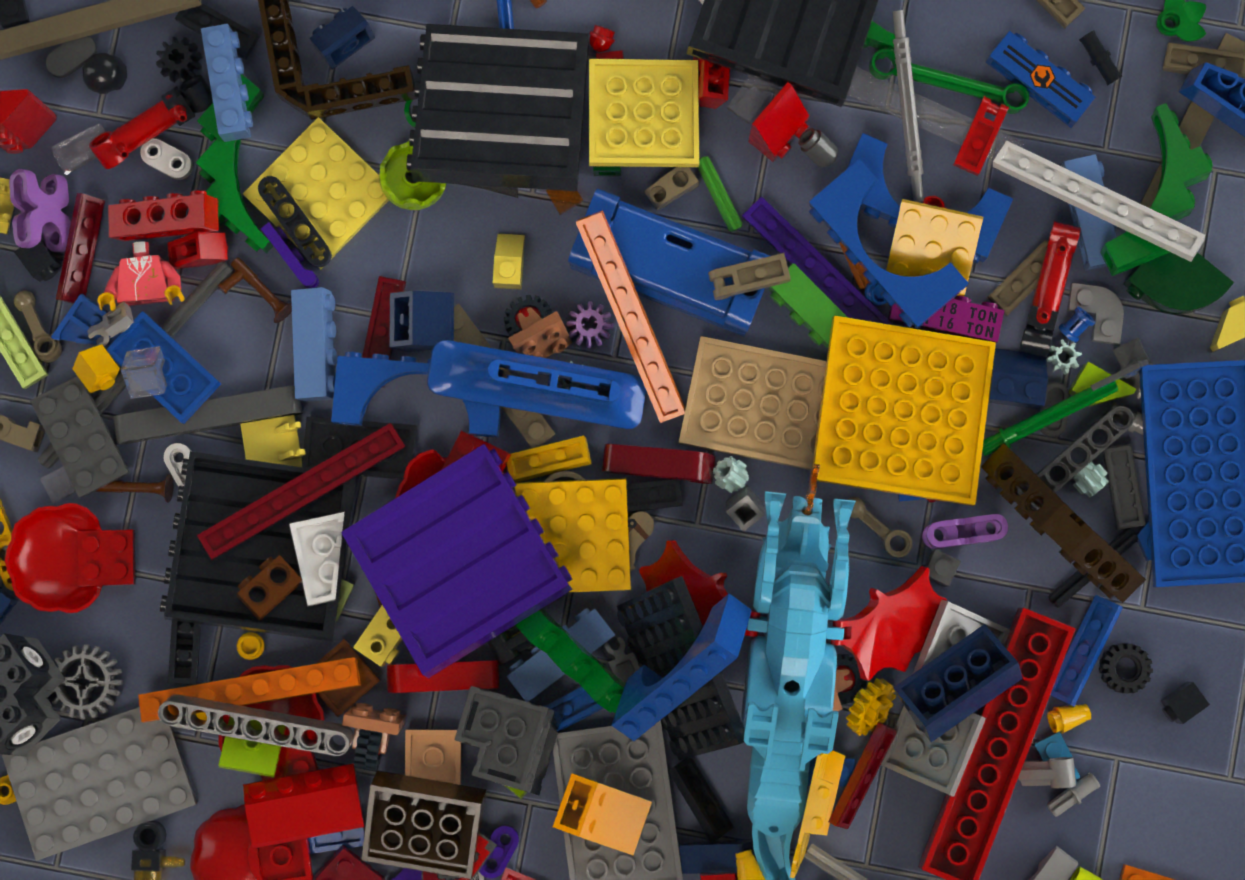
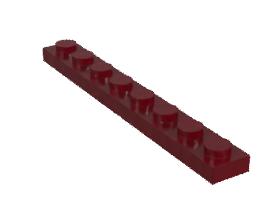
M389 423L198 534L197 537L210 559L213 560L405 448V445L393 425Z

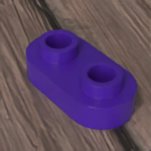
M509 825L499 826L490 837V840L497 844L488 859H495L497 867L489 868L486 860L479 870L480 874L486 878H497L503 873L519 844L517 830ZM508 834L511 838L510 843L503 844L500 840L501 835Z

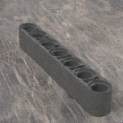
M286 386L206 400L185 424L181 423L165 407L116 415L113 417L116 442L118 445L237 426L247 422L289 415L296 416L303 414L301 400L295 399V386Z
M179 694L169 696L158 709L160 721L168 726L332 756L345 754L354 740L352 729L339 723ZM168 705L176 706L179 710V715L171 714L168 710ZM202 710L205 712L207 720L199 719L195 711ZM223 715L231 716L234 719L235 725L226 724L223 720ZM250 721H259L262 725V730L254 729ZM278 725L287 726L290 734H281L278 730ZM305 731H314L317 734L318 739H309L306 736ZM333 736H342L345 739L346 744H336L333 740Z

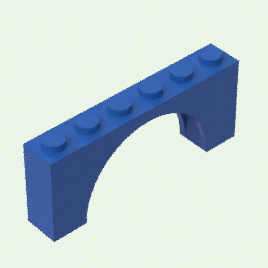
M862 133L847 169L860 158L876 176L878 181L865 197L860 209L864 210L863 214L873 219L881 217L889 221L888 225L896 228L900 206L890 195L883 175V158L887 143ZM990 188L985 191L978 204L967 212L984 217L973 263L984 262L988 258L1013 201V198Z
M859 158L809 201V206L812 208L809 210V213L817 223L820 224L823 221L829 228L827 234L836 244L841 242L846 247L845 255L854 265L859 262L866 270L862 274L872 286L876 283L884 291L880 294L891 307L895 304L902 312L899 314L901 320L908 327L913 325L918 329L963 291L969 283L951 262L931 274L907 277L890 273L879 267L869 258L859 239L857 219L865 197L877 184L878 179Z
M345 352V356H337L331 422L334 424L362 426L365 411L370 401L383 386L394 379L406 375H428L430 359H427V363L416 362L414 357L400 356V361L389 360V356L383 354H373L372 358H361L362 353ZM498 370V377L504 378L503 370ZM463 400L469 418V434L471 436L499 438L501 406Z
M730 593L711 608L706 623L697 639L670 673L662 678L643 665L628 677L611 726L632 741H635L736 660L752 610Z

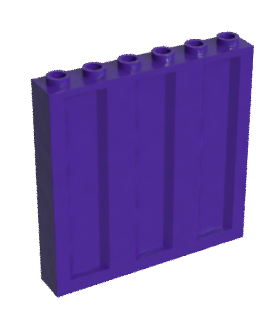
M485 444L341 532L419 670L427 678L440 672L572 590L569 581L573 580L564 565L559 567L554 558L559 556L550 541L545 544L541 537V534L544 533L543 528L536 518L530 519L526 512L530 510V507L523 495L517 497L512 488L517 485L509 472L503 474L499 465L503 462L496 450L492 449L490 451Z

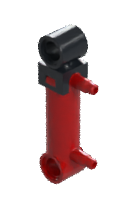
M196 75L189 78L180 88L176 86L162 95V100L112 132L107 131L95 137L90 142L89 148L105 169L114 168L127 158L129 153L177 123L181 126L196 117L194 113L207 110L213 103L211 89L203 76Z
M1056 221L1053 222L1034 298L1019 351L1044 358L1047 357L1081 227Z

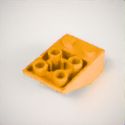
M571 773L553 828L634 855L652 802Z

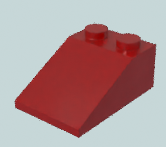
M789 82L786 83L751 126L748 142L772 162L777 157L783 159L792 148L789 143L794 137L800 138L809 128V125L806 123L810 115Z

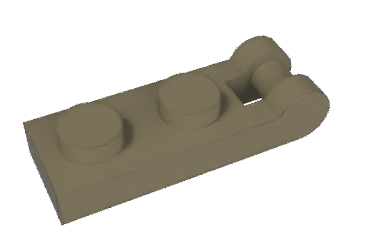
M784 253L708 272L710 282H713L715 290H713L715 300H723L730 296L791 281ZM732 277L733 285L725 286L724 279Z

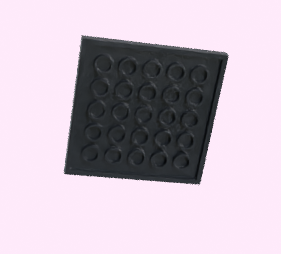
M683 576L668 581L616 606L618 609V620L627 631L629 636L627 639L628 645L632 652L636 653L639 668L645 665L662 678L670 673L681 661L703 628ZM722 672L718 673L661 719V725L663 729L667 730L670 737L669 745L671 751L679 760L744 743V726Z

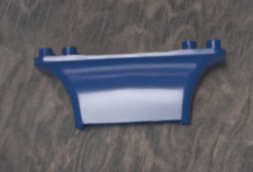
M442 340L435 344L431 352L427 376L429 390L439 396L621 429H633L639 425L642 419L646 395L644 383L641 377L451 340ZM499 367L526 374L549 376L548 386L536 384V380L512 375H507V378L498 377ZM558 378L595 386L597 391L577 387H569V389L557 388ZM598 391L601 393L609 392V397L598 395Z

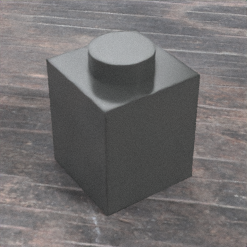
M746 485L726 501V512L744 532L765 516V505L751 488Z
M934 549L931 551L924 567L930 569V580L947 587L950 585L961 561Z

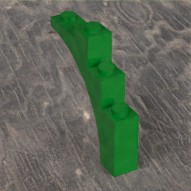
M241 74L242 85L246 84L249 100L245 101L246 108L252 115L264 98V94L256 85ZM212 103L197 120L203 127L200 132L213 142L195 162L201 168L198 173L210 184L214 181L206 192L207 195L218 198L219 227L227 219L225 225L236 235L241 231L248 237L245 242L252 249L258 252L261 248L267 254L273 245L259 231L248 213L241 194L238 177V157L242 139L228 142L222 140L218 134L215 110Z
M1165 103L1157 106L1151 116L1159 138L1162 161L1161 178L1156 197L1150 209L1177 221L1189 216L1195 207L1194 195L1191 190L1186 188L1207 180L1213 170V164L1210 156L1207 153L1204 154L1201 146L1190 150V141L1186 134L1181 133L1175 112L1170 110ZM1128 231L1105 243L1100 252L1112 276L1170 253Z
M543 608L515 625L533 645L545 652L563 673L578 682L597 704L610 713H616L626 683L589 653Z

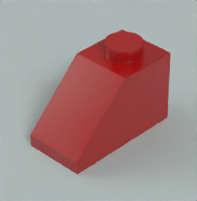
M195 232L167 243L169 262L174 269L209 266L228 260V245L225 233Z

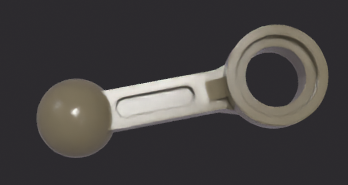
M27 290L19 291L14 297V305L19 311L23 312L30 327L33 341L35 342L33 351L40 361L45 363L54 362L62 353V344L59 340L51 338L52 335H48L45 332L34 307L36 298L33 293ZM45 342H52L51 350L41 353V346Z
M850 497L847 499L856 501L850 518H858L877 534L883 541L884 549L889 555L904 557L911 551L912 539L907 532L903 530H889L866 510L865 503L861 498ZM896 535L901 536L904 540V546L900 551H894L890 546L891 539Z

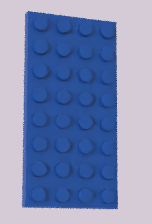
M1245 360L1147 365L1139 370L1153 587L1245 582Z

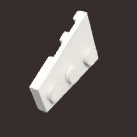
M344 512L289 524L307 607L335 601Z

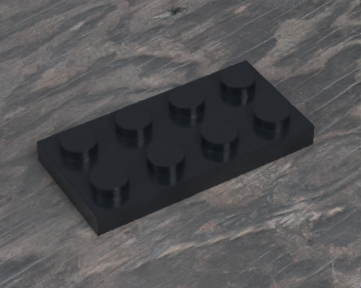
M307 417L304 440L306 455H303L302 467L314 468L389 423L363 421L362 426L334 424L331 422V418ZM391 423L405 448L357 476L403 480L407 465L414 459L417 426Z

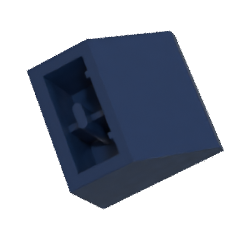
M432 291L390 293V348L405 352L432 350L435 344L442 340L454 341V293Z

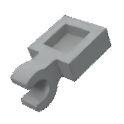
M123 301L116 306L115 311H109L103 315L102 322L88 329V337L91 339L95 335H101L96 340L97 346L101 344L106 346L109 342V336L112 338L118 333L125 332L134 323L131 308Z

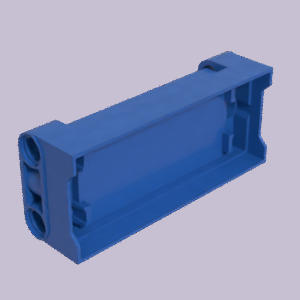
M597 188L585 217L603 210L638 296L745 337L765 288L757 290V293L751 297L742 293L723 300H715L713 295L715 287L713 282H710L708 272L769 257L770 255L754 249L751 252L625 203L621 201L620 197ZM578 232L568 258L570 269L600 280L582 236ZM732 277L724 279L725 286L733 285Z

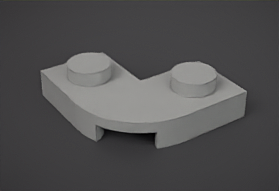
M1072 283L1070 285L1067 311L1075 312L1077 307H1081L1087 313L1094 315L1096 323L1093 325L1091 342L1119 345L1121 342L1124 310L1118 296L1104 287Z

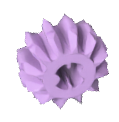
M592 301L588 302V310H584L583 305L578 304L577 307L580 314L574 311L569 313L576 321H567L566 323L567 327L575 328L569 332L570 338L579 335L576 344L580 346L585 339L587 340L586 346L588 349L592 347L591 340H595L596 344L601 346L600 335L605 339L610 338V334L603 329L613 328V323L604 322L611 317L610 312L600 315L604 308L603 305L600 304L596 310H593ZM592 319L595 320L594 324L597 326L595 329L584 330V321L590 322Z

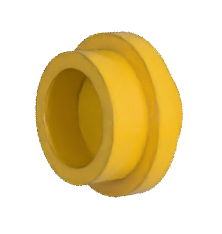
M245 633L237 641V651L244 659H257L264 652V640L257 633Z

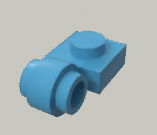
M1060 732L1053 733L1034 743L1042 761L1058 757H1073ZM1075 767V777L1077 780L1080 778V775Z

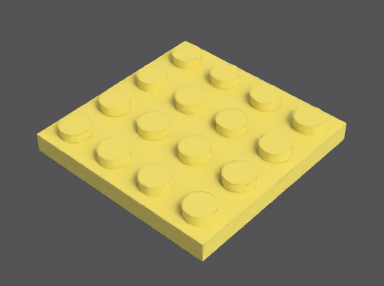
M589 59V166L699 167L698 60Z
M319 117L243 193L276 227L280 226L289 240L295 244L258 192L259 182L264 177L273 176L279 179L332 252V258L389 201L382 192L379 175ZM269 183L266 185L267 191L265 195L270 193L276 201L282 199L275 191L278 185L272 186ZM284 204L280 208V216L283 218H289L294 214V207L291 204ZM305 225L299 226L295 232L296 237L300 240L307 239L310 235V228ZM313 242L303 247L306 249L310 246L315 253L314 257H312L313 260L315 258H318L320 261L324 259L323 253L325 249L320 251Z

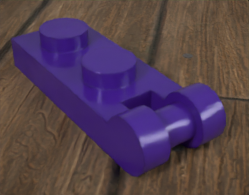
M270 222L263 226L261 230L299 281L307 289L317 288L319 278L313 271L306 270L301 262L305 259L296 247L290 249L285 243L289 238L281 227L277 226L274 228Z

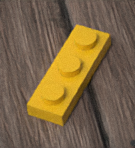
M583 435L512 453L507 462L509 474L514 482L517 483L590 465L591 459L587 438Z

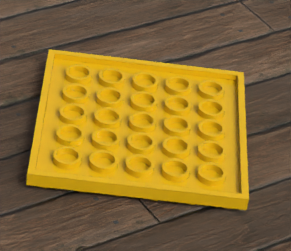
M832 317L810 480L974 506L976 504L996 342L847 317Z

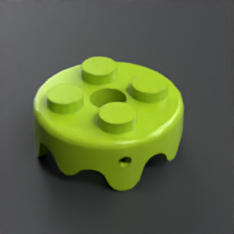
M408 141L389 149L380 164L379 183L384 195L394 205L407 210H421L430 207L441 198L445 191L446 183H410L406 180V174L411 172L407 171V155L413 152V146H410Z

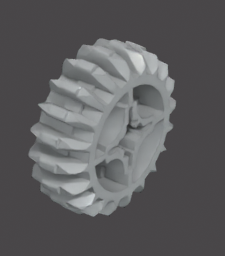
M84 644L82 651L79 646H72V654L68 650L62 652L65 660L61 658L54 659L55 664L59 666L58 669L66 680L53 690L52 694H57V697L53 699L52 703L59 704L63 702L60 711L66 712L70 708L69 717H76L79 712L80 719H86L89 712L91 718L98 717V710L101 713L108 712L106 704L110 706L116 704L111 695H121V692L114 688L115 685L123 684V680H115V675H120L122 670L112 669L118 661L112 659L107 662L110 652L105 651L100 655L101 647L95 646L92 651L89 644ZM81 660L77 673L73 677H66L68 669L75 662ZM91 660L101 667L105 678L94 674L93 665H90ZM81 678L89 679L90 681H97V683H90L89 685H84L80 683H74L73 680H80ZM65 686H71L76 690L79 703L69 696ZM98 686H105L101 696L89 704V698H92L93 690Z

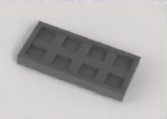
M78 376L30 400L79 498H83L130 473L90 392Z

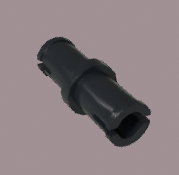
M1091 31L1079 39L1092 59L1090 61L1092 66L1096 65L1107 86L1122 77L1109 57L1111 55L1110 51L1104 49L1095 31Z

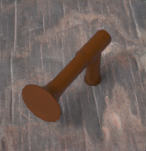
M237 257L231 263V266L236 271L221 284L217 285L224 294H227L232 287L244 279L272 307L275 313L274 323L283 321L292 312V303H285L278 299L240 257Z
M168 474L163 481L153 483L116 480L96 490V492L154 493L163 496L165 501L169 503L173 496L174 485L172 476Z

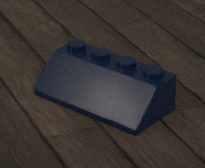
M984 624L893 688L914 722L926 737L933 742L1023 679L1018 661Z

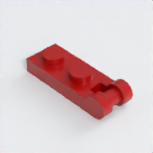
M983 97L953 166L976 176L979 175L1009 109L1008 106L1003 104L999 106L992 103L990 98ZM985 113L994 115V121L985 118Z

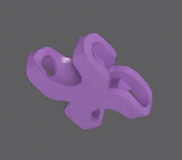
M25 169L16 170L10 176L9 181L10 200L13 206L21 211L12 220L16 245L21 248H32L38 245L41 241V234H43L46 247L49 250L65 252L71 225L69 217L61 211L69 203L68 184L65 177L51 174L41 181V187L39 188L36 175L32 171Z
M1000 514L939 521L924 528L922 541L929 549L992 542L1003 538L1007 534L1008 523ZM988 522L995 528L993 534L988 533L986 530ZM937 529L943 534L941 542L934 537V531Z

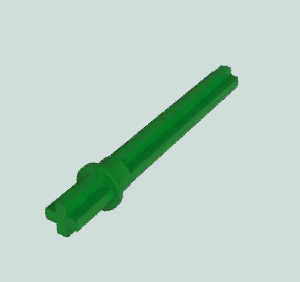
M1114 381L1094 391L1089 387L1005 429L999 428L1000 432L984 439L983 455L987 456L995 452L1003 443L1010 448V444L1117 392L1118 386Z

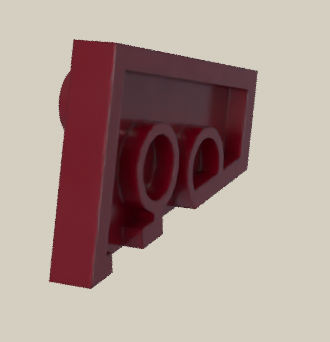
M342 845L313 877V880H385V877L365 861H362L359 856L345 845Z

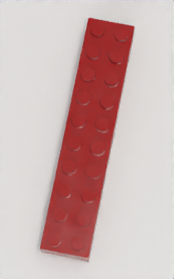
M1024 607L1018 608L1004 647L1018 661L1023 679L978 710L977 715L986 718L955 796L945 795L918 865L920 869L946 880H979L1076 628Z

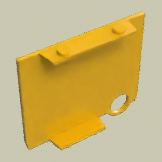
M834 750L828 754L821 753L816 758L790 878H795L807 851L810 834H828L830 826L828 821L833 812L845 755Z

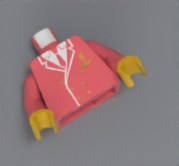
M143 241L132 243L133 258L120 259V264L115 267L107 282L104 293L100 294L97 298L100 310H103L104 305L109 304L111 311L116 310V299L118 304L124 301L128 306L168 302L172 305L175 297H179L181 302L185 300L181 292L180 275L170 262L164 261L159 255L150 256L149 242Z

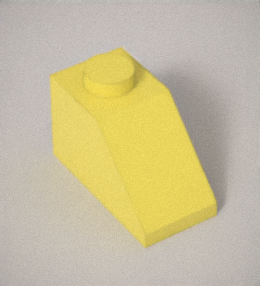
M497 235L493 269V285L495 288L522 289L525 235Z
M1244 296L1229 302L1230 308L1222 312L1210 346L1212 352L1245 338Z

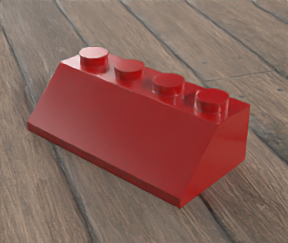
M28 89L0 91V147L10 154L22 153L23 149L32 148L57 120L56 114Z
M354 763L243 784L245 810L253 849L364 827L360 790Z

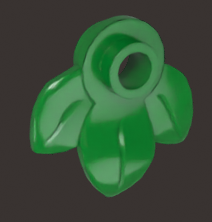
M1165 0L1164 11L1159 14L1156 20L1158 31L1168 37L1176 35L1185 42L1197 41L1203 38L1206 32L1198 22L1205 13L1206 4L1196 1ZM1165 20H1171L1174 26L1172 28L1167 27Z

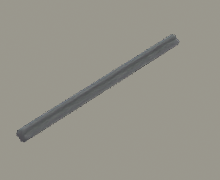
M220 262L160 327L173 337L219 288L217 285L221 284L232 274V269L225 262ZM123 368L119 370L114 385L107 390H101L93 398L100 414L134 379ZM52 444L38 457L40 464L47 469H50L59 460Z

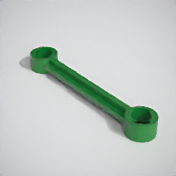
M881 49L873 55L869 62V70L875 78L886 80L892 75L897 76L894 52L889 49ZM887 57L891 60L893 68L888 73H883L876 68L875 62ZM911 63L913 81L981 99L984 96L988 97L992 102L1008 106L1007 113L1009 114L1020 112L1029 102V93L1021 84L1014 83L1003 88ZM1016 91L1021 95L1022 102L1019 103L1018 107H1013L1007 103L1005 96Z

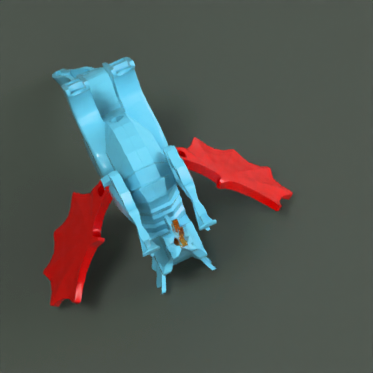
M814 464L811 470L806 500L801 496H794L790 514L783 522L778 521L786 493L768 491L764 493L768 532L766 538L763 537V545L758 559L753 607L755 610L751 609V615L744 635L754 637L750 642L741 711V721L744 726V742L751 746L747 810L753 823L754 853L765 880H795V878H790V843L793 831L802 821L805 812L809 762L819 754H828L833 750L839 716L838 711H833L837 669V653L833 645L842 646L854 655L861 679L870 681L878 671L888 667L906 672L915 653L922 651L941 600L947 601L946 598L939 596L933 591L929 579L930 569L920 566L914 575L903 585L892 591L882 593L878 589L870 588V602L855 616L840 619L844 615L849 577L848 542L850 535L847 527L856 501L835 498L833 500L838 536L835 545L830 585L828 586L825 578L829 567L828 551L831 548V544H829L830 527L823 526L821 523L822 499L814 498L817 490L816 483L820 464ZM675 540L666 541L664 553L657 562L650 566H642L639 569V573L646 586V592L683 576L703 627L711 608L728 595L724 588L727 574L718 573L713 576L706 574L691 563ZM767 613V617H761L760 614ZM828 620H833V624H828ZM758 632H764V636H758ZM826 639H831L830 644L826 643Z

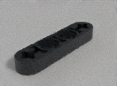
M273 176L264 177L258 185V192L306 259L315 267L326 266L332 258V252L281 181ZM269 183L272 186L277 184L278 186L275 188V191L282 199L276 201L270 193L265 195L267 191L266 185ZM284 204H291L294 207V214L289 218L280 216V208ZM302 225L310 228V235L305 240H300L295 235L296 229ZM313 242L320 251L325 249L323 253L324 259L320 261L318 258H315L313 260L312 257H314L315 253L310 246L306 249L303 247Z

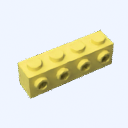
M383 605L353 647L381 667L385 666L386 663L392 664L400 652L396 648L402 641Z

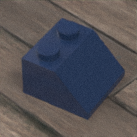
M351 6L349 9L343 8L337 12L334 20L329 24L318 26L312 32L313 36L309 38L313 46L333 70L375 39V36L366 19Z
M995 348L988 403L1034 409L1044 407L1048 382L1046 358L1020 351Z

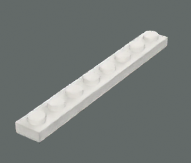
M1007 140L993 161L994 168L1190 262L1205 240V234Z

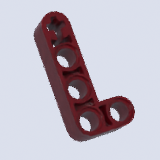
M605 444L602 472L712 484L715 456L698 451Z

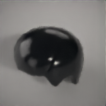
M97 53L90 56L82 67L84 83L88 89L98 94H108L111 91L120 90L127 78L126 66L122 60L108 53Z

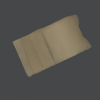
M676 167L647 188L644 193L655 209L660 210L687 192H691L699 187V181L689 167Z
M0 415V440L38 453L45 434L43 426L30 421L28 427L25 428L17 425L13 419Z

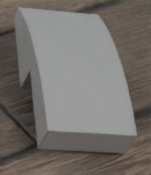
M1056 845L1038 864L1039 870L1029 880H1068L1078 866V862Z

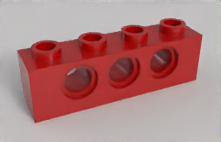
M191 191L190 196L172 193L167 194L165 199L147 196L143 197V201L139 202L133 199L119 200V204L108 205L109 238L123 242L187 235L195 232L219 231L218 198L207 195L206 191Z

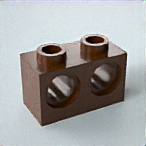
M280 555L276 559L269 557L259 566L261 572L257 576L252 578L249 575L238 585L240 591L237 592V597L259 621L302 583V578ZM274 570H282L287 578L282 583H275L271 580L270 574ZM256 588L263 590L266 595L265 599L261 602H253L249 597L251 590Z

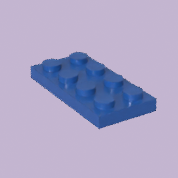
M142 311L133 320L134 323L125 332H122L106 350L124 370L174 417L185 424L216 391L221 383Z

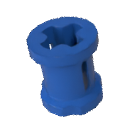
M1077 307L1075 314L1065 324L1061 323L1059 329L1068 339L1077 343L1080 340L1079 336L1096 322L1089 313L1081 307Z

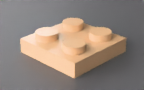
M406 729L405 775L461 785L462 743L454 740L457 730Z

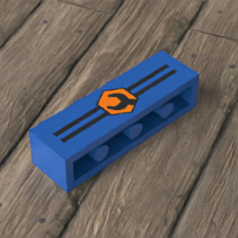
M1009 31L986 61L989 66L1011 83L1023 85L1032 99L1070 128L1073 127L1096 98L1086 84L1081 82L1078 84L1071 78V74L1061 66L1056 67L1049 61V57L1043 51L1038 49L1035 51L1028 45V41L1018 33L1013 34Z

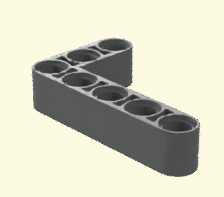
M1116 406L1110 409L1040 470L1037 475L1056 493L1132 426L1134 421L1132 411L1124 406ZM1119 410L1127 415L1126 424L1120 427L1113 422V415ZM1096 429H1102L1106 433V441L1101 445H1096L1092 441L1091 436ZM1080 447L1085 451L1086 456L1081 463H1074L1071 459L1070 454L1074 448ZM1054 466H1061L1064 469L1065 475L1060 481H1053L1050 478L1049 473Z

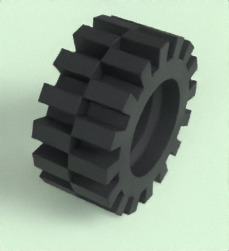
M1129 643L1109 647L1110 649L1103 653L1104 657L1099 662L1101 664L1099 673L1102 674V681L1107 684L1109 689H1113L1118 693H1136L1138 690L1144 689L1146 687L1145 684L1151 680L1149 677L1150 673H1153V668L1150 666V664H1153L1152 660L1147 657L1149 654L1143 651L1140 646ZM1121 658H1130L1136 665V672L1130 679H1122L1116 673V664Z

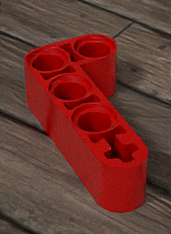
M498 660L454 662L430 678L422 675L417 664L387 665L388 693L470 690L471 686L480 689L499 688Z

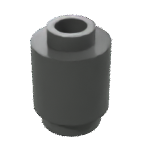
M810 128L800 136L798 144L801 146V151L818 167H828L836 161L838 147L820 130Z

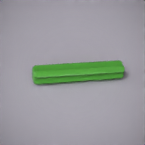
M708 156L700 158L699 167L697 168L730 232L738 230L742 227V222Z

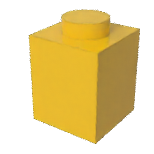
M102 344L79 352L72 368L90 393L98 390L104 391L112 387L120 370Z

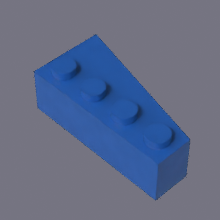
M1207 62L1193 68L1184 81L1179 93L1245 137V79L1238 77V74Z

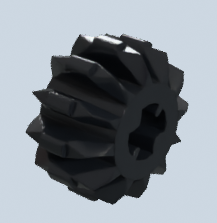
M172 37L171 45L164 41L162 45L165 51L158 50L156 53L161 58L156 61L157 67L162 68L161 75L163 77L169 76V80L173 83L178 78L184 83L187 80V75L191 77L196 76L193 71L194 69H202V65L197 61L201 60L203 56L200 52H196L198 46L195 43L189 44V40L186 37H183L180 43L176 37ZM178 56H182L184 58V60L180 59L182 61V63L180 64L175 63V60L178 61Z

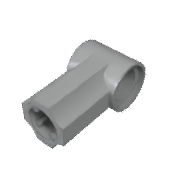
M1058 757L1048 759V761H1025L1018 778L1022 786L1051 785V788L1075 787L1074 758Z

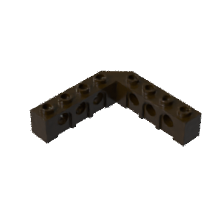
M258 0L275 92L282 101L309 119L314 120L318 117L324 118L417 99L415 98V85L409 65L393 68V71L375 75L366 73L364 77L349 80L341 78L339 82L319 85L318 83L305 85L289 0Z
M1003 443L981 466L988 474L985 479L996 490L999 487L1003 489L999 494L1011 505L1016 502L1018 505L1014 509L1025 520L1029 517L1033 520L1030 526L1041 536L1046 533L1062 548L1059 553L1070 564L1072 563L1082 575H1086L1109 599L1115 596L1123 603L1146 581L1124 557L1084 522L1006 444Z

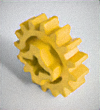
M876 678L874 683H868L865 690L863 688L859 690L855 695L853 706L848 709L851 713L846 717L848 720L846 725L859 736L862 734L866 736L869 730L871 732L875 730L878 722L884 723L889 715V709L894 705L892 701L896 698L893 685L883 678L881 680Z

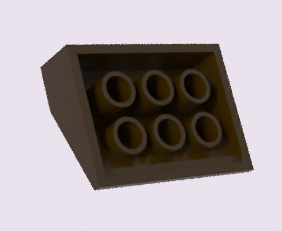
M377 771L370 784L361 860L472 879L487 789Z

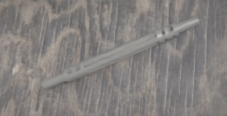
M903 10L892 11L895 32L893 44L906 149L905 156L907 158L906 165L908 167L907 174L911 176L913 201L923 202L924 194L921 175L924 174V169L922 168L923 160L921 159L922 151L920 149L909 37L906 38Z

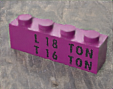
M956 296L955 299L947 303L918 329L997 343L1005 310L998 309V305L995 303L982 302V305L971 303L972 299ZM894 304L890 307L888 320L893 324L907 326L899 317V314L902 312Z

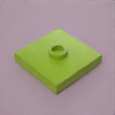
M230 716L228 725H235L234 719ZM250 721L254 729L262 730V725L259 721ZM278 725L279 732L284 735L286 726ZM225 736L218 766L219 768L275 777L281 746Z

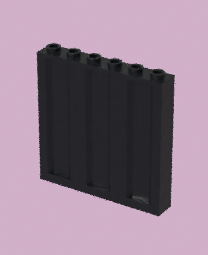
M704 0L686 54L784 87L789 82L798 93L842 107L846 100L878 0Z
M426 24V33L420 36V50H423V58H418L417 73L421 74L420 82H415V98H418V106L413 105L412 122H416L415 130H410L409 145L413 146V152L407 155V171H411L413 181L578 191L589 33Z
M190 451L189 459L184 458L181 475H186L185 486L179 485L177 502H182L180 513H175L173 529L177 530L176 541H170L168 557H173L172 568L166 567L164 584L169 585L167 596L162 595L160 612H165V620L332 642L347 544L343 535L335 601L307 607L301 583L259 621L237 597V592L240 591L238 585L249 575L252 578L257 576L261 572L259 566L269 557L276 559L279 555L300 576L289 524L344 512L342 531L347 529L350 523L356 476L211 560L199 541L198 534L310 470V468ZM274 570L270 574L271 580L275 583H282L287 578L282 570ZM259 588L253 589L249 593V597L253 602H261L266 597L264 591Z

